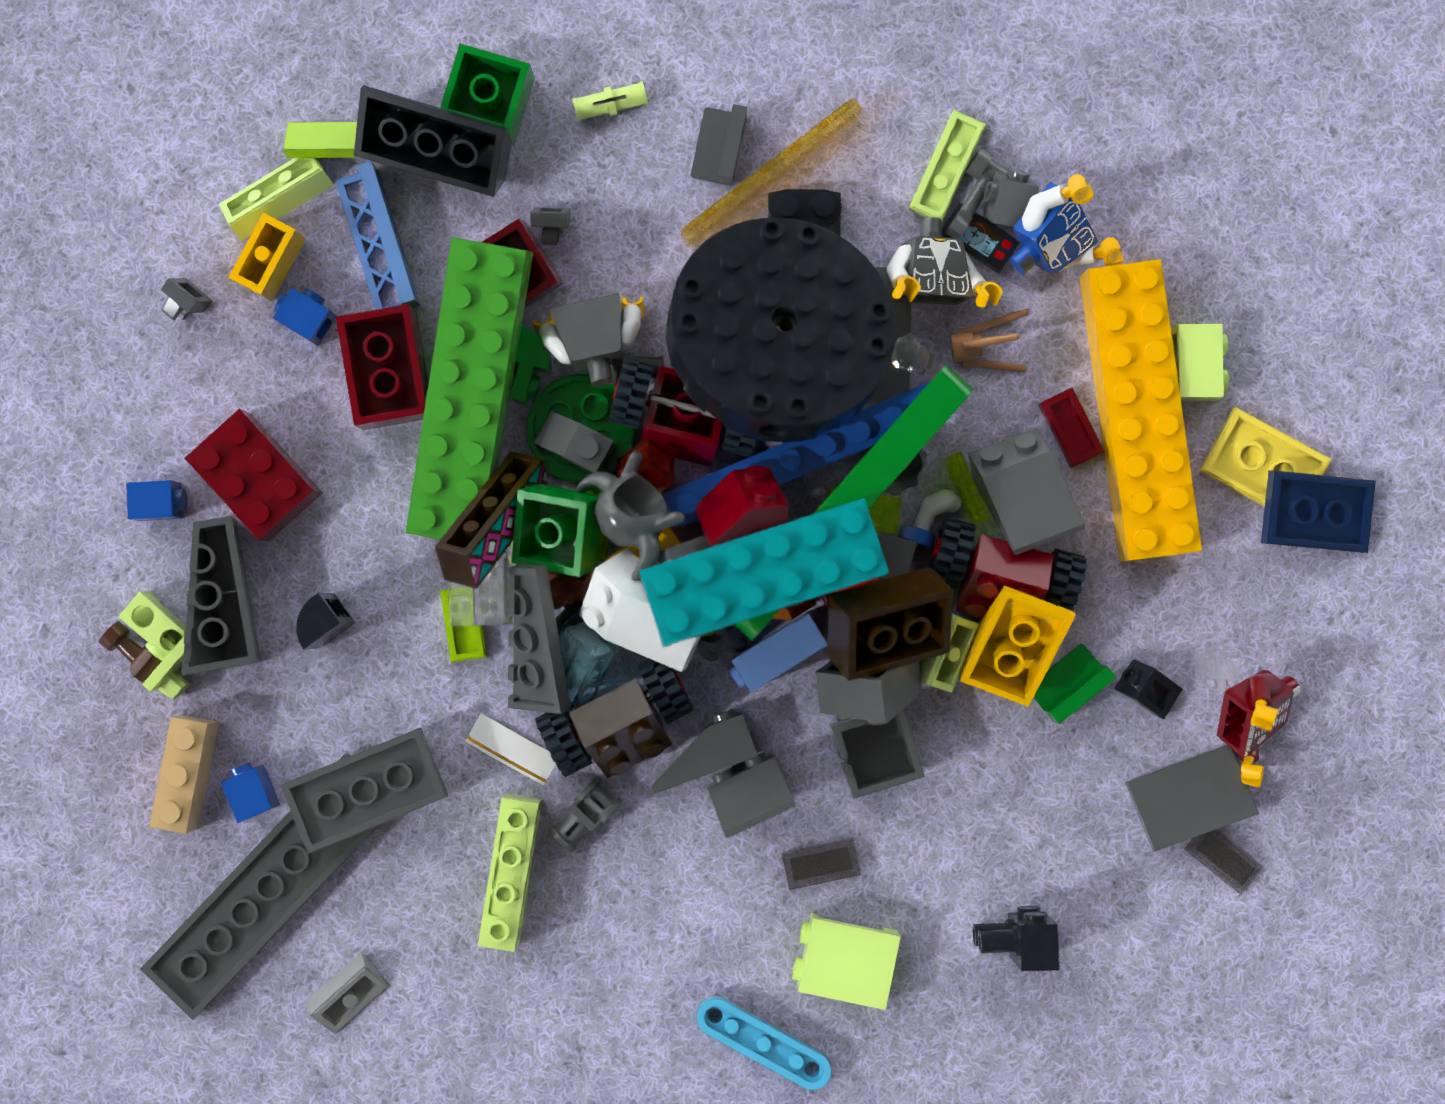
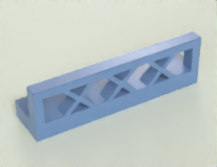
M372 161L359 164L358 169L360 173L335 181L375 309L409 304L412 308L420 306L421 304L378 168ZM363 182L367 194L363 206L350 200L346 189L347 186ZM352 207L360 210L357 217H355ZM365 213L374 217L378 229L373 240L361 235L359 225ZM363 241L371 244L367 252ZM376 248L385 252L389 264L384 275L372 269L369 262ZM374 275L381 278V281L378 286L376 284ZM386 282L395 285L400 303L383 307L380 294Z

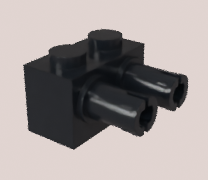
M1019 906L1017 907V912L1008 913V919H1006L1005 923L973 924V943L979 947L981 954L1009 953V957L1021 971L1059 970L1058 924L1045 912H1040V907Z

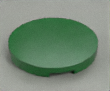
M573 374L553 381L539 394L528 413L526 433L529 447L534 457L543 459L546 471L561 480L572 483H580L582 479L591 474L534 444L551 411L579 422L614 441L616 447L602 472L613 474L618 470L626 455H630L635 441L636 429L609 422L614 401V385L608 384L594 387L591 385L589 374Z

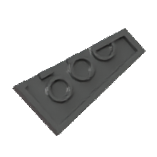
M536 564L512 566L509 568V614L514 617V628L508 632V645L514 647L513 664L508 666V680L513 682V694L508 696V708L562 714L570 710L571 706L547 566Z

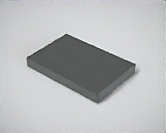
M1227 745L1125 782L1153 852L1259 814L1248 786L1241 782V769L1231 747Z

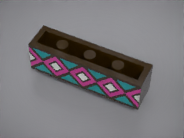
M512 451L508 454L435 546L444 580L475 589L479 587L513 541L517 491L537 483L548 485L542 458Z

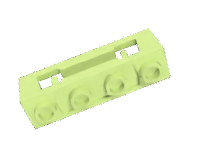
M508 793L501 798L478 946L515 952L520 943L543 799Z

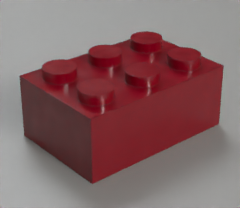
M409 304L337 316L336 323L354 426L364 431L423 420L429 381L417 312Z
M240 408L185 457V460L258 540L271 541L323 493L251 413Z

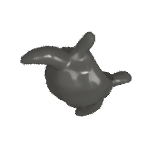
M634 450L631 453L619 478L611 473L598 471L586 476L575 488V492L600 490L602 493L597 499L594 513L601 532L619 547H638L640 559L631 575L633 580L641 579L639 575L640 570L657 564L661 551L658 536H660L662 530L680 524L685 520V515L681 512L669 513V508L662 495L649 481L637 473L643 458L642 453L638 450Z

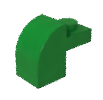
M522 325L515 362L518 369L511 399L514 402L529 405L530 398H537L540 389L541 377L536 376V373L541 371L551 374L552 359L550 352L544 347L541 337L532 329Z

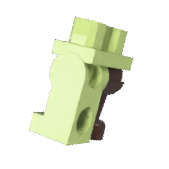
M139 591L118 617L147 641L145 646L142 648L129 639L130 630L120 621H117L107 629L100 638L99 643L108 651L118 649L131 662L130 672L133 677L142 682V685L150 692L159 690L166 696L177 699L190 684L176 672L183 662L186 624L161 604L160 600L152 592Z

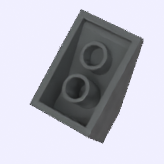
M1037 428L968 453L974 484L1014 555L1085 529L1084 521L1053 453Z
M765 752L759 753L757 757L745 761L747 767L735 773L730 767L711 776L713 783L708 785V791L726 839L796 807L793 795L774 754L767 757Z

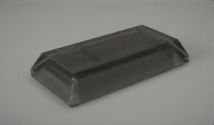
M1217 829L1192 838L1184 848L1186 852L1240 895L1245 892L1264 867Z

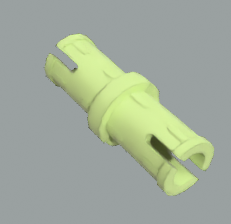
M643 81L612 90L610 86L604 87V92L572 98L578 121L610 113L611 117L617 115V111L648 105ZM626 97L625 99H621V100H617V101H612V100H615V99H619V98ZM607 102L605 104L594 106L595 104Z

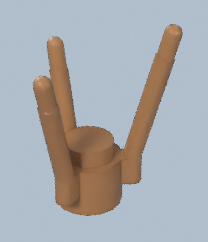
M1028 309L1012 312L972 327L960 328L958 333L950 334L953 363L962 362V368L979 367L1025 372L1027 370L1025 365L976 359V356L983 355L982 346L1016 341L1020 337L1019 334L1014 333L981 338V335L977 333L1027 316L1029 313Z

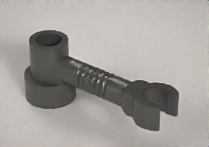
M982 147L977 151L966 168L965 173L977 181L945 232L950 238L959 239L961 235L963 236L984 198L988 182L993 181L995 172L1008 173L1009 171L992 159L993 155Z

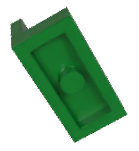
M1079 644L1047 670L1033 698L1052 722L1060 724L1117 677L1108 666L1100 665L1084 644Z

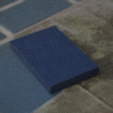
M1268 470L1261 543L1368 553L1376 481Z

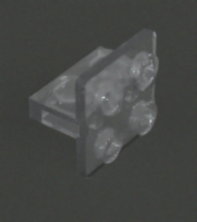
M505 551L477 589L449 581V620L451 626L512 624V615L509 614L510 552Z

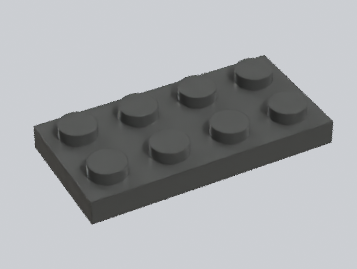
M421 727L280 785L308 854L449 796Z

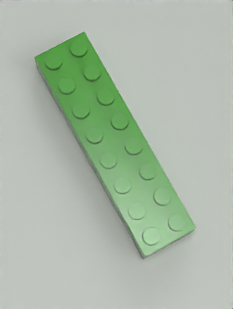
M451 237L405 531L407 534L441 540L499 466L533 259V252Z

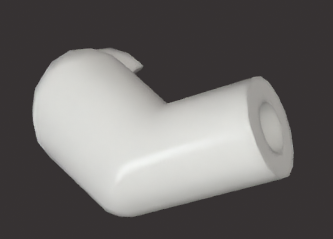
M943 489L925 497L922 500L913 526L930 532L936 515L944 512L955 513L960 509V496L952 490Z

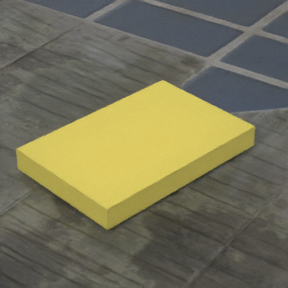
M1235 407L1227 418L1199 472L1265 507L1268 470L1324 475L1332 459Z

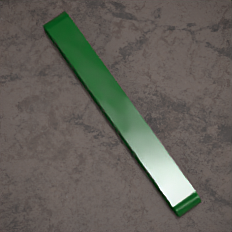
M945 365L813 514L865 498L869 509L974 389ZM779 610L734 625L753 640Z

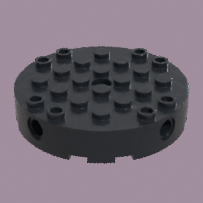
M778 217L759 218L734 224L711 236L701 244L687 260L677 278L666 323V342L672 368L676 370L677 375L682 381L683 389L690 399L703 412L708 411L715 418L724 423L723 426L727 429L750 438L769 442H799L814 439L819 434L828 432L836 427L838 429L852 420L870 400L886 373L892 358L896 338V319L890 294L883 279L868 258L846 239L826 228L806 221Z

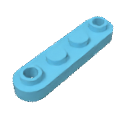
M711 996L703 1000L699 1005L697 1023L705 1034L805 1089L817 1090L828 1083L831 1076V1067L827 1056L823 1052L723 997ZM712 1009H719L723 1015L721 1019L714 1021L709 1018L708 1013ZM810 1062H815L819 1065V1069L816 1073L810 1074L805 1070L806 1065Z

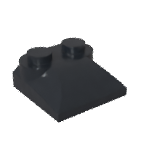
M784 189L768 193V218H791L806 221L841 236V193L825 189Z

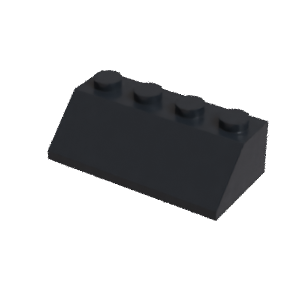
M365 85L361 87L354 156L494 197L506 179L511 151L507 127Z

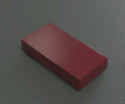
M1072 387L1038 404L1070 469L1105 452Z

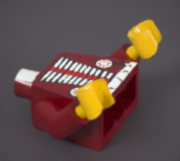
M1262 670L1224 692L1216 736L1240 755V760L1243 762L1241 766V782L1243 784L1260 787L1262 784L1264 766L1254 764L1259 760V746L1287 723L1292 699L1301 692L1298 682L1291 676H1285L1280 680L1270 671Z

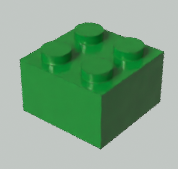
M459 43L440 108L507 127L510 144L514 146L535 79L531 65Z
M538 483L519 489L517 491L511 563L546 565L548 571L577 577L595 570L599 560L601 530L594 511L600 495L575 492V490Z

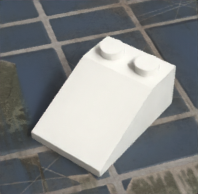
M625 549L597 566L579 616L586 625L594 629L604 640L680 672L687 669L701 636L663 648L641 579L633 580L631 577L639 559L629 549Z

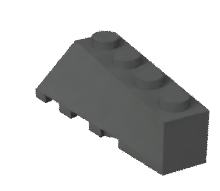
M232 516L193 522L190 582L187 593L188 607L186 629L184 631V657L181 676L261 662L237 520Z

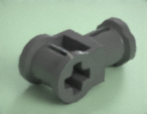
M597 776L574 799L575 802L568 809L570 813L558 826H552L549 829L552 836L570 852L576 849L575 844L588 830L593 832L599 824L602 825L623 802L620 798L615 799L599 784L600 779ZM576 822H579V824L574 828V830L571 833H568V830Z

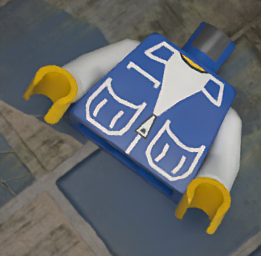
M1076 174L1070 177L1067 187L1063 185L1058 186L1050 182L1042 192L1030 198L1024 214L1014 225L1013 229L1022 247L1009 259L1011 265L1020 274L1025 275L1034 265L1054 274L1074 266L1096 263L1098 258H1103L1104 263L1108 266L1119 265L1123 262L1124 258L1122 252L1119 251L1121 247L1117 239L1108 237L1101 242L1100 247L1095 248L1094 246L1098 239L1080 204H1085L1092 200L1094 193L1091 185L1086 183L1085 177Z

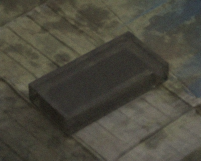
M853 838L781 852L789 890L861 875Z

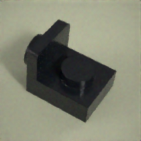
M1135 659L1124 670L1119 682L1115 686V690L1120 694L1133 699L1154 716L1163 720L1183 690L1156 668Z

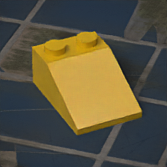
M1004 586L978 623V629L960 672V682L1029 707L1076 616L1075 612Z

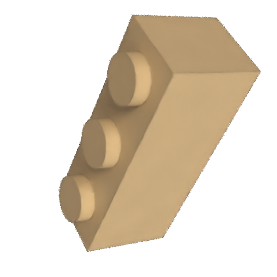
M185 714L170 718L149 827L183 834L199 829L219 721Z

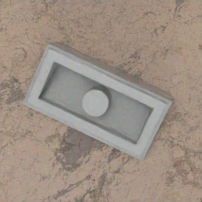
M360 952L307 1000L309 1015L336 1034L390 984L364 954Z

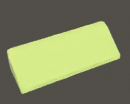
M294 158L226 199L219 206L230 228L243 241L251 236L262 213L278 220L332 187L333 183L318 158Z

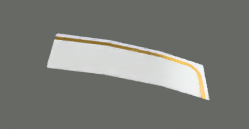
M482 713L465 740L468 744L542 785L546 783L556 765L548 750Z

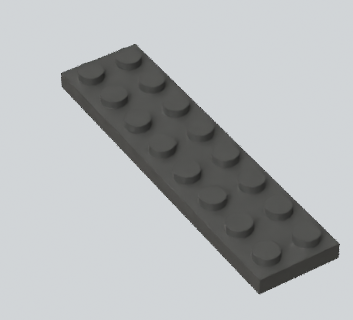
M345 753L338 761L347 758L351 755L349 753ZM290 811L140 970L194 1020L378 826L308 854Z

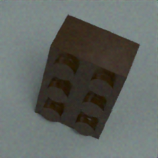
M929 567L829 594L828 657L845 678L851 681L950 653L953 589Z

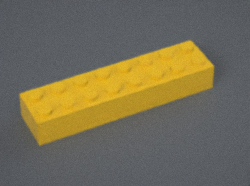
M1161 259L1089 268L1080 276V285L1102 443L1105 451L1104 457L1119 562L1202 551Z

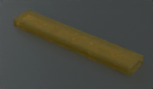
M855 98L849 99L681 229V238L689 248L857 120L862 110L860 104Z

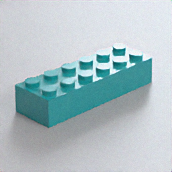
M865 498L639 571L663 648L889 573Z

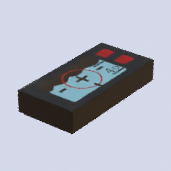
M960 202L942 228L943 238H950L945 232L963 204ZM977 213L973 215L963 236L959 237L964 243L965 251L970 256L998 274L1020 243L1019 240Z

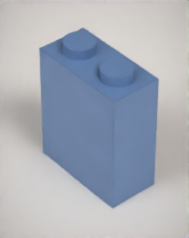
M803 613L731 658L734 666L729 669V672L740 690L747 686L752 693L828 644L809 613Z

